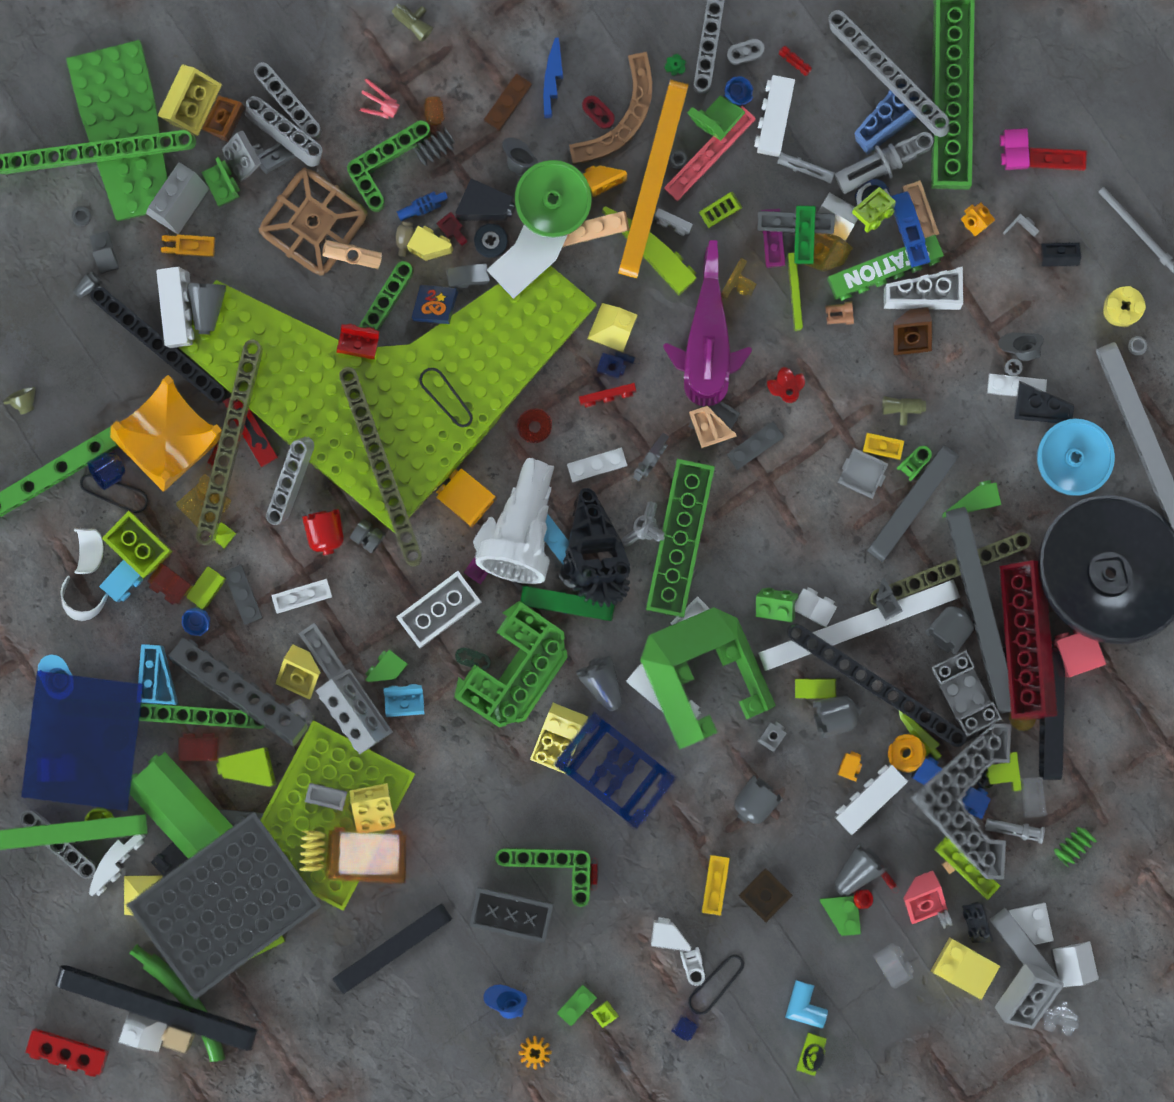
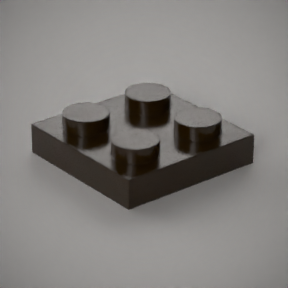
M764 868L738 896L767 923L793 895Z

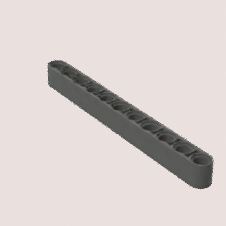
M966 507L946 511V518L994 705L999 715L1011 712L1008 668Z

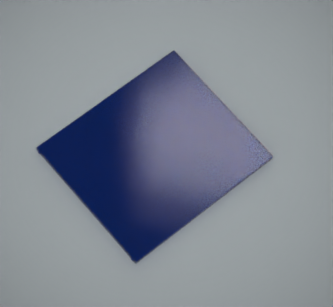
M42 670L37 671L21 797L128 811L144 684L51 673Z

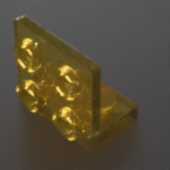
M206 474L199 479L198 484L176 503V506L197 528L210 481ZM213 494L211 497L212 504H216L220 501L219 494ZM227 496L222 514L230 508L232 502ZM213 512L208 513L206 516V521L211 523L215 520Z

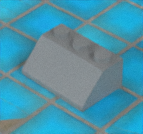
M178 162L147 208L146 214L179 235L208 192L209 187L194 171Z
M1025 963L994 1008L1005 1023L1034 1029L1064 984L1042 968Z

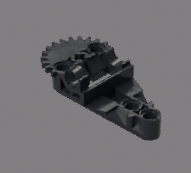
M583 488L574 501L575 510L572 514L574 520L570 532L569 546L565 551L566 556L563 560L564 572L566 575H570L572 579L570 584L575 585L573 590L581 591L578 596H586L585 602L591 599L592 605L597 601L600 607L604 603L607 607H610L611 603L615 606L618 601H623V597L626 598V592L630 590V587L627 586L630 584V581L626 579L629 577L630 563L622 541L596 493L590 488ZM609 552L613 557L603 558L600 562L599 559L583 560L581 554Z

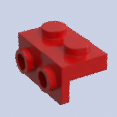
M342 324L337 353L375 360L379 342V331L371 327L361 328L354 324Z

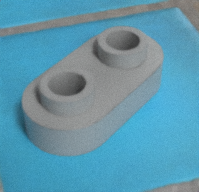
M751 39L733 45L728 49L727 59L733 65H740L758 59L764 53V44L758 39ZM756 47L758 52L753 53L751 48ZM738 53L740 57L736 59L733 57V54Z

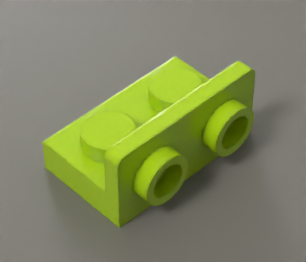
M878 187L853 209L852 214L866 225L864 231L868 233L872 229L876 230L883 219H888L893 215L896 201L882 188Z

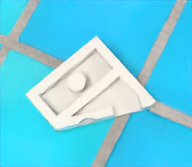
M1046 903L1008 910L1034 945L1054 941Z

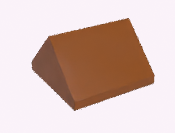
M218 95L202 130L229 142L245 110L243 104Z

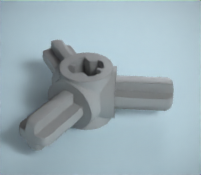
M649 501L645 514L635 520L634 530L621 539L626 547L638 539H654L658 542L665 539L663 537L665 533L658 528L657 521L654 518L657 503Z

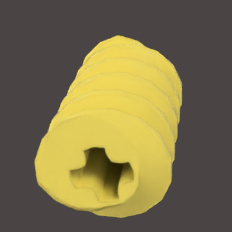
M314 830L301 831L306 833V836L301 837V840L306 841V843L300 845V847L306 849V851L300 853V855L305 857V859L300 860V863L305 864V867L299 868V870L318 871L324 868V864L319 862L325 858L319 854L325 852V849L320 847L325 845V841L320 840V838H324L326 834Z

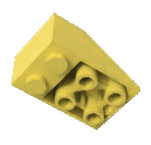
M552 703L530 760L566 774L588 716Z

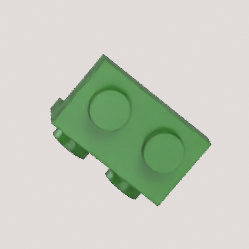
M761 589L756 595V617L793 622L795 620V601L798 599V594L792 593L789 590Z

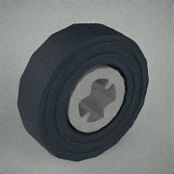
M496 224L481 226L474 236V246L477 252L487 258H496L502 255L508 245V237L505 230ZM489 236H492V238H496V241H494V245L489 246L490 244H486L485 242L488 240Z

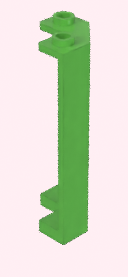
M166 752L160 756L156 754L148 761L149 765L140 774L135 773L128 780L129 785L125 790L188 859L233 827Z

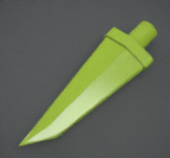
M899 711L900 719L909 733L921 739L925 745L926 756L931 754L935 760H938L942 756L936 749L940 745L938 741L929 735L916 721Z

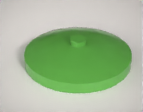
M548 160L533 165L522 175L515 191V207L520 220L529 230L544 237H563L574 232L584 223L591 207V190L586 178L577 168L563 161Z

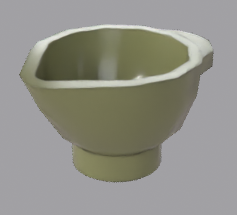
M36 387L18 390L3 400V403L5 405L10 404L14 409H18L20 414L28 413L34 409L33 402Z

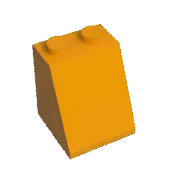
M462 468L459 471L456 469L449 476L450 482L447 485L443 484L437 490L438 496L436 498L473 528L497 498Z

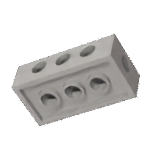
M350 669L332 678L316 690L320 700L325 703L331 716L336 719L342 732L347 735L353 748L359 754L393 733Z

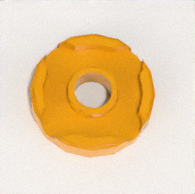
M912 734L898 736L888 749L889 762L900 772L909 773L917 770L924 762L926 756L925 745L921 739ZM910 749V750H911L910 755H909L908 757L904 758V757H903V752H904V750Z

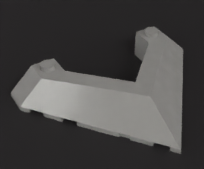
M993 723L911 797L986 879H1004L1006 840L989 839L986 834H983L979 828L980 825L972 814H969L964 808L965 805L961 799L966 795L965 792L968 788L974 786L981 778L982 772L987 767H990L994 762L1010 763L1011 724Z

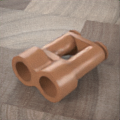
M852 301L826 306V313L828 312L827 325L838 323L854 324ZM842 312L843 315L831 317L830 313Z

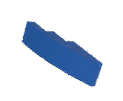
M559 37L554 39L545 72L543 93L545 119L552 118L550 99L558 98L556 80L563 79Z

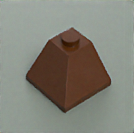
M928 307L909 309L893 323L894 355L932 351V319Z

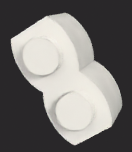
M809 587L807 590L803 588L798 599L795 601V611L817 624L827 627L837 608L834 605L835 601L828 597H824V599L818 597V592Z

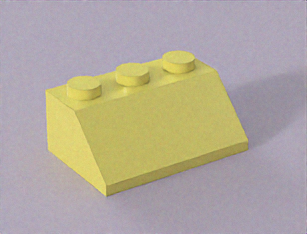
M181 65L158 116L172 125L198 136L222 84L194 67Z

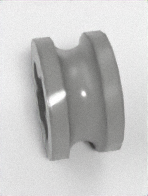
M1010 359L1004 366L1005 373L1008 376H1017L1023 368L1022 363L1017 359ZM1011 363L1018 366V370H1015L1016 373H1012V370L1008 368V366L1012 365Z
M947 909L943 913H937L943 929L947 925L953 926Z

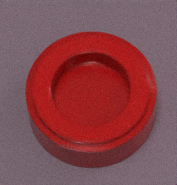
M866 889L858 890L854 895L856 907L859 909L871 907L873 903L872 893Z

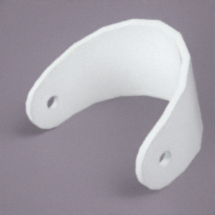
M75 528L74 531L78 533L79 563L75 573H93L98 569L103 558L104 545L102 536L96 529Z
M67 576L60 591L62 607L66 614L72 619L79 621L90 620L98 615L105 605L108 594L105 593L99 605L90 611L81 612L73 610L66 604L63 598L70 576Z

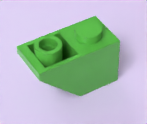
M384 650L377 659L380 662L376 667L371 666L365 675L368 677L365 680L367 682L397 679L408 663L391 650H388V652Z

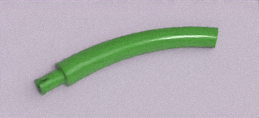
M136 944L129 954L144 964L143 969L163 984L180 1003L207 1012L200 999L193 998L171 966L155 953L151 956ZM201 1036L210 1062L225 1060L221 1042Z

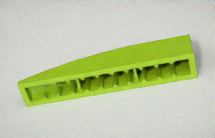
M606 206L602 209L605 216L618 213ZM627 217L630 231L632 220ZM629 231L621 232L628 239ZM649 232L643 257L678 295L682 294L696 281V272L691 266L686 267L682 261L684 259L677 251L673 253L661 240Z

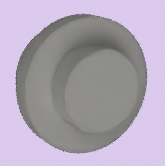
M1135 336L1128 342V349L1133 355H1142L1147 350V342L1143 337Z

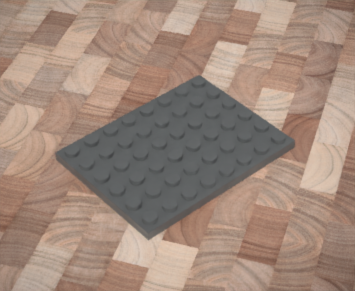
M254 812L126 904L194 999L198 998L322 906Z

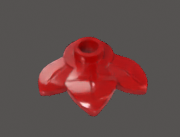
M782 367L778 371L777 380L767 381L770 393L774 396H780L786 403L795 402L799 398V391L805 386L804 375L797 374L794 376L793 372L786 367ZM793 391V394L787 395L786 392Z

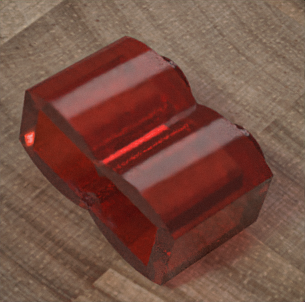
M163 563L159 564L147 580L150 583L149 588L157 594L161 591L166 595L164 599L172 605L174 603L180 605L193 587Z
M183 734V737H179V761H219V737H214V734H203V737H195V734Z

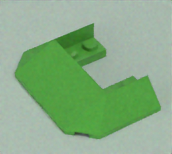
M520 601L502 612L507 617L497 630L498 634L520 648L500 679L497 680L474 664L464 680L458 677L454 698L498 727L525 721L568 658L564 644V631Z

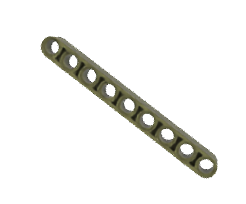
M1023 532L1017 533L977 549L981 566L1028 548L1031 542L1029 535ZM1018 536L1025 539L1023 547L1018 546L1016 543ZM1001 543L1005 544L1008 548L1005 554L1000 553L998 549ZM983 550L988 551L990 554L988 561L982 560L980 556ZM957 558L889 584L891 589L893 586H898L901 589V594L894 597L896 600H899L961 575ZM948 564L954 567L952 575H948L945 572V567ZM929 572L936 574L935 582H930L927 579ZM911 579H916L919 582L917 589H912L909 586ZM879 589L871 592L869 596V602L874 607H877L873 597L879 592Z

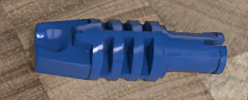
M445 191L437 195L435 192H431L411 202L412 205L396 212L401 222L415 215L420 217L440 208V203L447 200L448 196Z

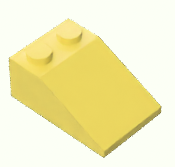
M949 937L931 972L982 1000L1000 966Z

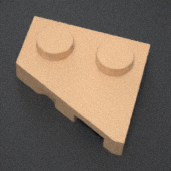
M708 406L689 412L701 449L736 437V433Z

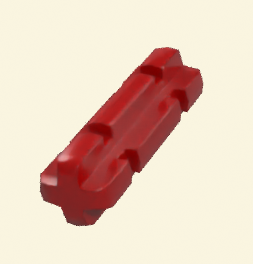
M783 46L780 49L779 55L782 58H786V61L797 70L800 69L804 76L811 72L812 67L807 63L805 64L804 60L794 52L791 53L787 46Z

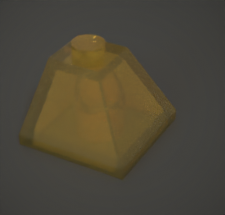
M815 233L813 264L803 265L822 272L843 265L853 247L839 236Z

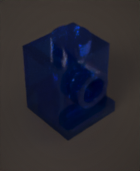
M602 352L596 373L619 379L620 375H624L627 365L623 364L624 359ZM610 364H614L616 369L611 371L608 367Z
M681 1014L671 1031L679 1038L688 1041L691 1040L696 1032L698 1024Z

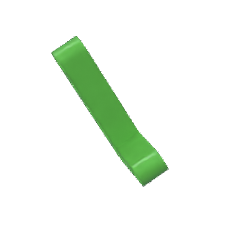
M418 121L349 162L347 166L348 173L371 211H382L385 207V201L370 173L416 147L418 142L423 143L424 139H428L431 135V130L427 122ZM425 127L427 132L424 135H419L417 129ZM405 136L411 139L407 145L400 143L401 139ZM388 146L394 148V152L390 155L384 153L385 148ZM376 156L378 161L375 164H369V157ZM354 166L361 167V172L358 174L352 173L351 170ZM364 182L371 183L369 190L361 189V185ZM374 198H379L381 203L375 207L371 205V201Z
M502 848L497 852L495 858L500 866L573 868L572 901L579 907H583L589 902L590 855L587 851L574 849ZM501 852H507L510 855L508 862L500 861L499 854ZM522 852L529 855V860L526 863H521L518 859V855ZM540 853L548 855L549 859L546 863L538 861L537 857ZM560 853H565L568 857L567 862L564 864L557 861V856ZM582 853L587 856L586 863H577L576 856ZM578 873L586 875L587 880L584 883L576 881ZM579 892L586 895V900L583 903H579L575 899L576 894Z

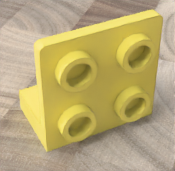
M388 784L349 791L357 834L360 835L396 827Z

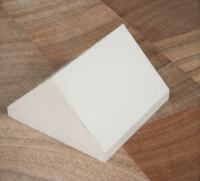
M830 192L818 213L835 214L834 234H824L844 244L858 218L852 214L854 206Z
M1090 941L1052 949L1058 978L1064 984L1063 987L1085 985L1099 979Z

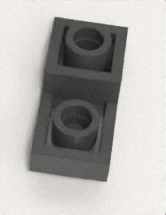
M487 264L459 266L446 270L448 285L452 288H468L469 285H487L490 281Z

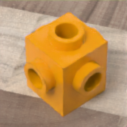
M982 203L976 206L973 204L964 211L966 215L961 218L965 227L974 236H977L996 220L991 215L989 209Z

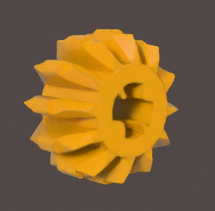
M533 1036V1042L526 1038L528 1046L524 1043L520 1045L525 1050H520L519 1055H526L521 1058V1062L528 1060L527 1068L530 1067L531 1063H534V1069H537V1063L543 1068L545 1064L542 1060L550 1061V1058L545 1056L552 1054L551 1050H545L550 1044L542 1045L544 1042L543 1037L539 1042H537V1036ZM532 1048H534L535 1050H540V1052L538 1053V1057H536L535 1055H530V1053H532Z

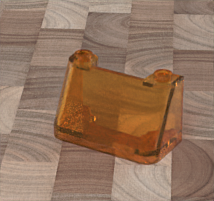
M334 827V830H329L325 876L332 880L406 883L407 835L403 834L401 830H391L389 834L349 832L345 831V827Z

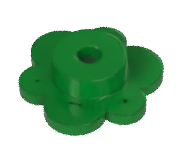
M674 54L673 57L667 58L665 70L671 72L672 76L685 72L684 66L686 61L681 59L679 54Z

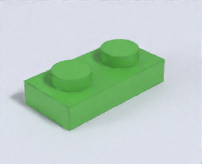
M582 984L557 1014L572 1026L597 997Z

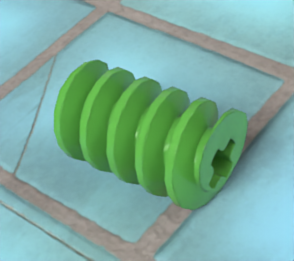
M1076 827L1078 834L1071 832L1072 839L1065 838L1067 845L1060 843L1061 850L1054 849L1055 855L1068 868V862L1075 864L1073 857L1081 858L1078 853L1079 851L1086 853L1084 846L1092 847L1089 842L1090 840L1095 843L1097 842L1085 828Z

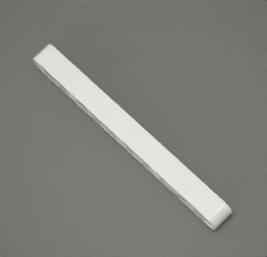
M953 579L898 600L897 602L902 608V612L886 621L880 610L876 608L813 633L833 646L958 599L960 595ZM815 638L808 641L809 648H814L817 645ZM791 640L758 654L766 671L812 653Z

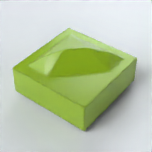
M220 522L215 542L225 549L237 533Z
M608 1001L591 1012L602 1028L619 1016Z

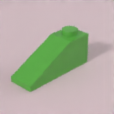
M991 480L979 482L980 486L975 487L946 511L966 507L968 513L1000 506L1001 502L997 483H991ZM946 511L942 513V518L946 517Z

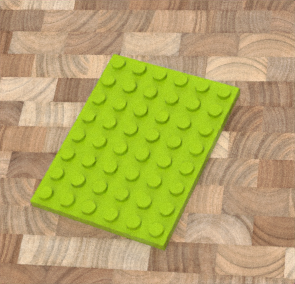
M313 720L260 821L314 896L344 911L386 831L381 830L357 834L349 791L388 784L394 816L416 773L370 749L359 754L353 748L349 738ZM309 783L346 791L347 795L343 811L305 802ZM303 830L320 831L326 834L324 838H320V840L325 841V845L320 846L325 849V852L319 854L325 858L319 862L324 864V868L318 871L299 870V868L305 867V864L300 863V860L305 859L300 853L306 851V849L300 847V845L306 843V841L301 840V837L306 836V833L301 832Z

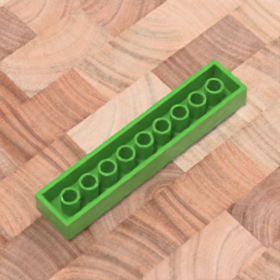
M934 0L932 102L948 117L949 132L942 137L932 133L934 141L931 156V189H970L972 186L975 0ZM938 123L936 124V126L941 128L944 127L945 124Z

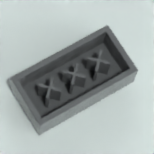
M478 887L469 926L545 943L553 903Z

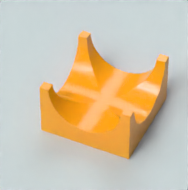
M167 375L162 380L158 389L139 409L120 422L115 421L111 425L110 438L164 492L220 441L222 429L217 424L214 426L202 419L182 398L174 385V380Z

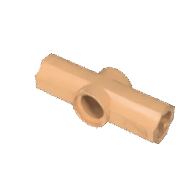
M325 240L322 256L375 269H378L381 263V252ZM350 250H356L357 252L356 257L353 259L347 257Z

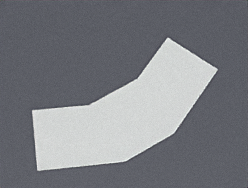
M524 225L515 245L492 264L487 271L514 299L557 260L568 235L556 238L544 237L532 232Z

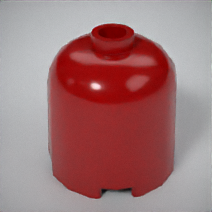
M333 509L331 512L320 511L308 514V516H302L308 544L313 551L329 555L333 554L334 549L339 548L343 544L344 535L339 509Z

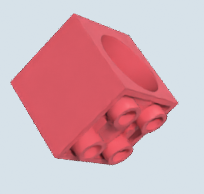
M1073 630L1074 634L1071 635L1067 632L1054 636L1055 640L1051 641L1054 645L1053 647H1058L1063 659L1065 678L1106 665L1098 641L1086 637L1076 630Z

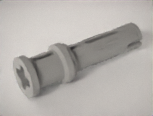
M987 818L985 830L1021 837L1024 841L1029 839L1042 844L1044 839L1045 827L1036 828L1029 826V824L1017 825Z

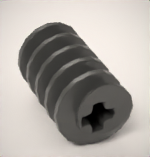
M446 127L443 128L444 134L437 131V138L434 135H430L431 142L424 139V146L418 142V149L413 147L418 158L425 166L428 165L427 159L434 162V155L441 158V151L446 155L447 147L452 151L454 150L453 144L455 142Z

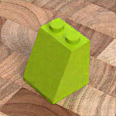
M268 747L219 758V763H216L218 773L222 774L223 778L264 786L277 785Z

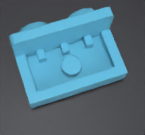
M410 684L403 687L394 685L384 688L386 717L425 714L422 685Z

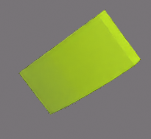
M835 678L795 679V698L824 699L836 697Z

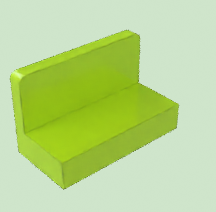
M207 567L186 596L187 599L195 603L200 609L206 610L225 583L226 578L212 568Z

